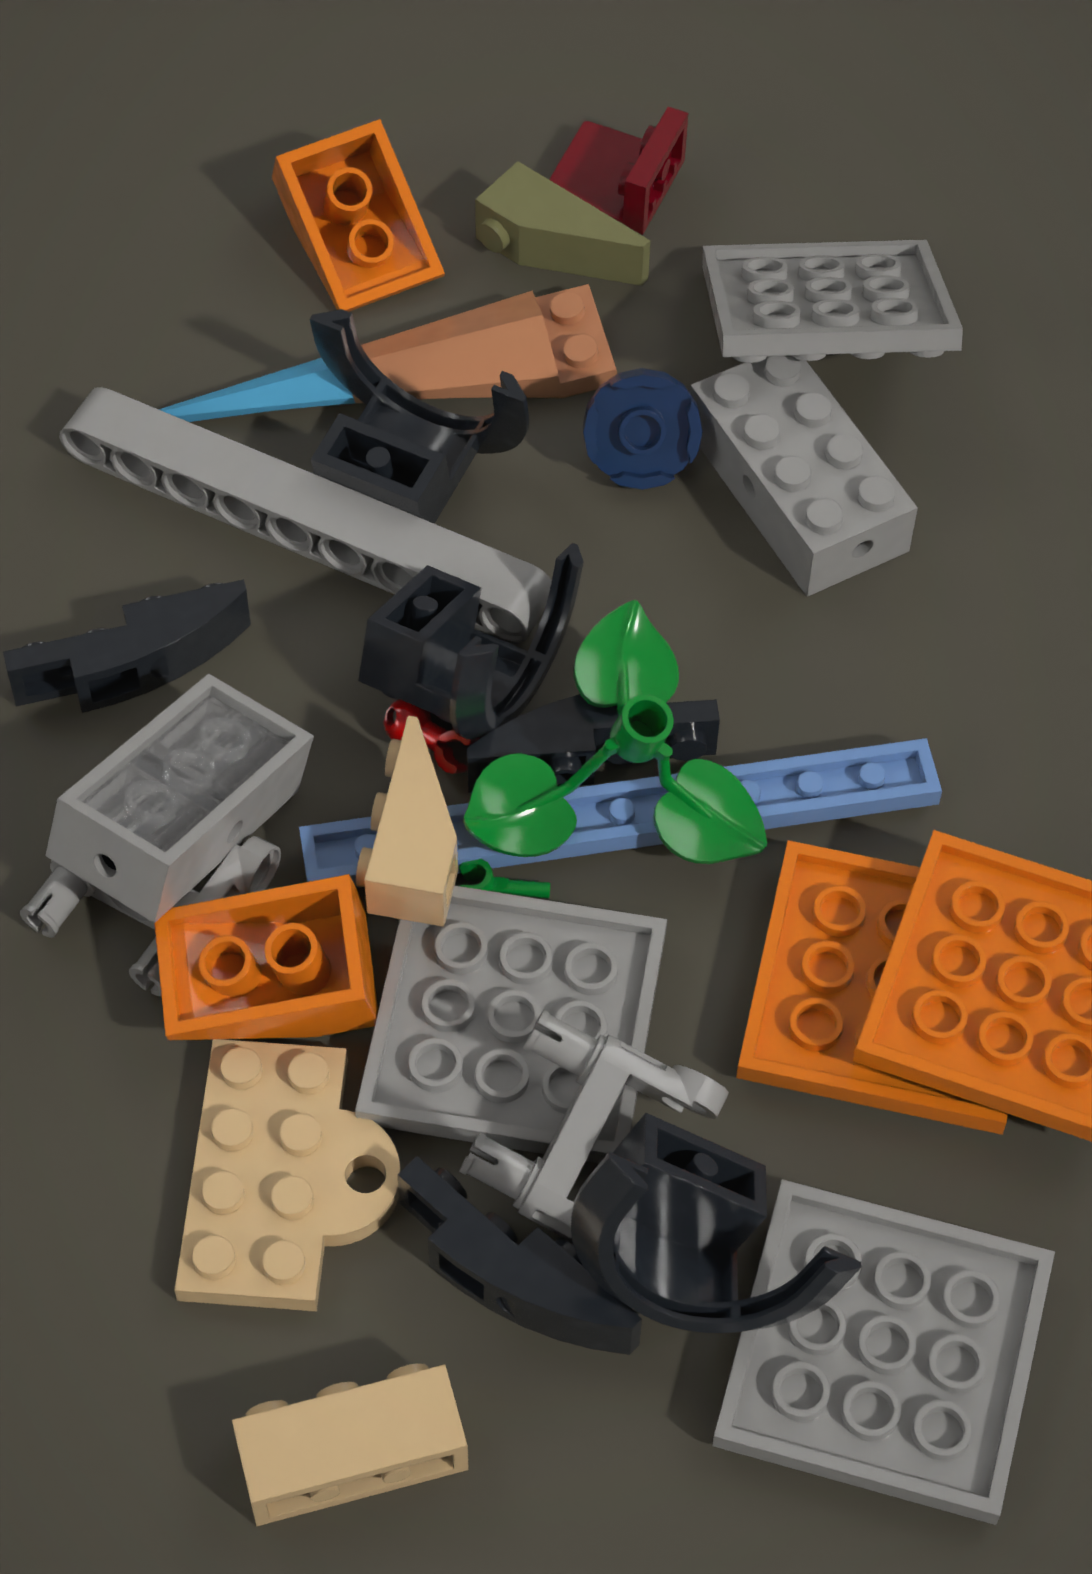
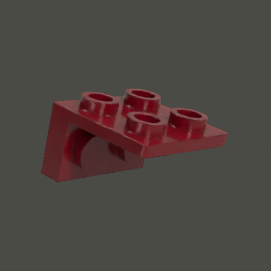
M668 106L657 126L649 125L643 138L585 121L582 123L549 180L643 235L685 161L689 113Z

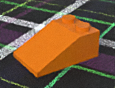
M381 119L276 156L272 180L290 223L337 310L343 309L350 312L444 277V269Z
M349 874L173 907L154 923L165 1036L168 1040L308 1038L375 1026L378 1004L365 905Z

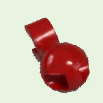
M397 700L391 704L386 710L383 721L386 735L390 739L402 740L407 717H418L427 748L434 751L438 766L451 774L466 772V765L459 763L454 758L453 750L446 742L460 741L467 746L478 741L480 737L466 739L457 735L454 730L447 731L433 722L430 712L403 700ZM394 711H396V719H395V721H394V719H393V713H394Z

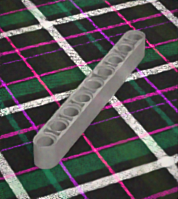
M103 387L94 388L60 431L59 438L64 448L74 458L86 465L392 594H396L427 565L482 587L475 629L511 643L524 642L544 612L552 580L540 568Z

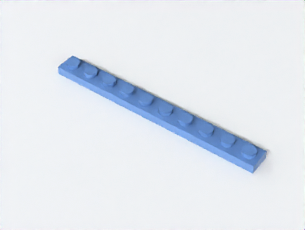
M927 738L724 767L742 783L753 799L765 829L938 805L942 794ZM678 773L671 774L674 780H676ZM659 776L578 787L571 794L563 797L576 814L577 824L574 832L558 849L536 857L511 856L490 849L475 839L464 826L463 816L469 803L449 805L447 808L457 836L458 873H461L459 868L461 863L476 859L487 861L493 869L663 844L654 826L653 813L659 799L668 791L661 786ZM371 817L299 827L307 882L349 874L356 886V871L361 850L363 847L373 849L377 834L376 831H371Z

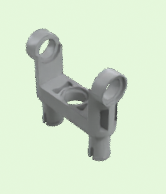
M252 836L242 846L235 844L200 893L191 889L173 907L266 890L278 869L281 859L280 848L258 836ZM51 860L50 864L51 875L30 902L20 910V915L28 926L38 932L41 926L45 924L46 926L42 930V934L52 938L58 933L59 927L82 897L92 896L155 930V924L53 860ZM155 937L139 960L131 966L129 974L134 982L144 990H147L153 981L155 985L151 989V994L162 996Z
M543 1009L523 1049L529 1052L532 1051L577 1075L576 1083L580 1084L543 1158L537 1157L533 1162L486 1137V1134L479 1132L469 1151L485 1158L494 1165L469 1153L465 1157L459 1172L464 1175L468 1174L513 1198L512 1206L517 1208V1213L573 1242L571 1235V1213L574 1202L567 1199V1196L624 1084L680 1114L686 1108L711 1119H717L729 1092L718 1082L698 1071L681 1065H674L671 1068L609 1034L607 1037L600 1034L598 1039H595L550 1015V1012Z

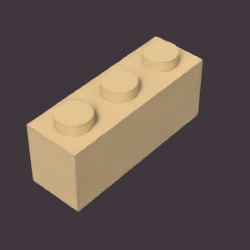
M426 1364L406 1365L389 1373L386 1380L358 1386L355 1382L333 1384L319 1391L316 1396L317 1398L290 1405L282 1400L264 1402L250 1408L246 1412V1416L232 1420L256 1527L468 1470V1445L445 1364L428 1368Z

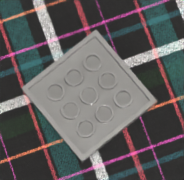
M927 240L703 246L702 267L723 357H733L740 362L753 363L762 361L767 356L791 355L803 361H815L824 358L826 354H851L860 359H877L884 356L885 353L910 352L918 357L931 358L942 355L944 351H961L963 327Z
M454 886L444 927L400 919L355 1109V1116L357 1118L373 1120L383 1128L474 1142L479 1132L486 1134V1137L507 1148L545 1154L580 1084L576 1083L577 1075L532 1051L529 1052L523 1049L528 1036L532 1034L533 1027L544 1009L550 1012V1015L595 1039H598L600 1034L606 1037L609 1034L645 1053L666 935L667 919L461 886ZM624 1084L586 1161L600 1163L609 1152L613 1153L631 1131L638 1094L637 1090Z
M782 1179L751 1298L770 1292L790 1281L824 1246L860 1261L862 1267L834 1297L817 1310L782 1325L741 1332L712 1446L996 1525L1002 1510L1055 1251Z

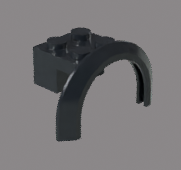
M340 309L312 314L310 317L314 341L326 366L344 387L367 405L358 420L341 413L338 414L311 458L315 475L435 524L477 453L495 454L509 451L517 447L526 436L529 428L527 397L514 375L502 371L500 374L501 387L493 385L491 392L494 413L485 416H464L433 407L410 395L393 383L375 366L359 342L353 313Z
M571 543L556 558L547 603L528 651L474 629L482 587L427 565L368 618L358 681L382 691L383 694L390 698L403 700L437 715L441 720L451 723L455 733L466 739L482 737L518 717L534 697L546 677L567 630L576 601L584 563L578 545Z
M648 1113L642 1116L613 1153L609 1152L586 1179L575 1198L571 1213L573 1245L578 1258L590 1276L610 1295L643 1316L661 1324L687 1331L733 1333L770 1328L794 1321L827 1303L862 1267L860 1261L824 1246L794 1278L784 1285L759 1296L738 1300L737 1250L767 1217L766 1166Z

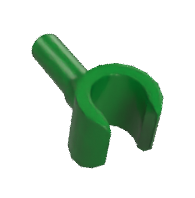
M483 859L463 862L459 866L462 877L467 881H482L473 886L467 884L459 885L461 887L524 897H550V882L495 877L491 866Z

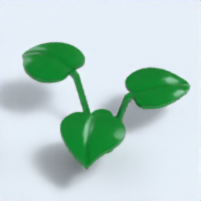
M631 600L619 606L592 628L582 642L573 666L576 687L585 701L593 706L603 708L617 705L619 716L611 728L610 739L606 740L603 747L570 779L558 787L552 768L535 756L516 753L496 759L482 771L476 780L467 810L463 816L466 830L475 839L492 850L518 857H536L548 854L562 846L576 828V814L563 797L575 791L611 755L617 753L624 760L633 763H643L651 760L653 757L657 759L659 781L668 793L663 795L655 805L653 813L654 826L660 840L676 856L693 863L713 864L759 854L767 846V837L761 815L745 787L729 770L709 760L693 759L682 766L676 780L672 778L669 758L673 750L664 742L673 728L674 719L672 711L666 703L674 695L678 686L679 669L669 644L649 621L637 600Z

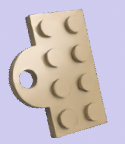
M213 1039L175 1284L177 1301L317 1312L325 1246H343L360 1241L377 1231L388 1220L399 1198L397 1174L400 1172V1161L395 1145L384 1129L373 1120L357 1118L355 1112L342 1110L348 1063L347 1048ZM361 1167L376 1168L386 1178L379 1189L370 1193H360L353 1190L347 1184V1179L353 1171Z

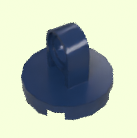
M645 368L620 372L601 384L587 403L582 426L587 454L591 461L601 471L609 475L610 480L616 484L641 490L663 486L674 480V475L683 470L689 461L692 463L697 456L703 433L697 403L686 386L666 372Z

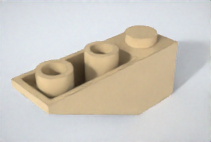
M408 716L402 740L391 739L389 744L385 776L391 777V782L387 794L380 792L376 794L371 815V831H376L377 834L373 849L363 847L361 850L356 871V886L365 887L367 913L444 927L458 873L457 836L418 717Z

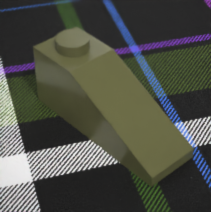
M519 161L475 199L476 239L481 241L490 251L500 253L518 265L642 286L648 280L651 242L649 239Z

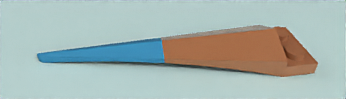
M589 284L535 297L533 291H529L361 345L370 360L386 377L419 400L492 398L491 389L493 385L501 387L500 374L502 371L514 375L527 398H565L593 391L617 375L616 366ZM319 358L158 410L187 422L260 412L363 402L344 387L329 370L323 359Z

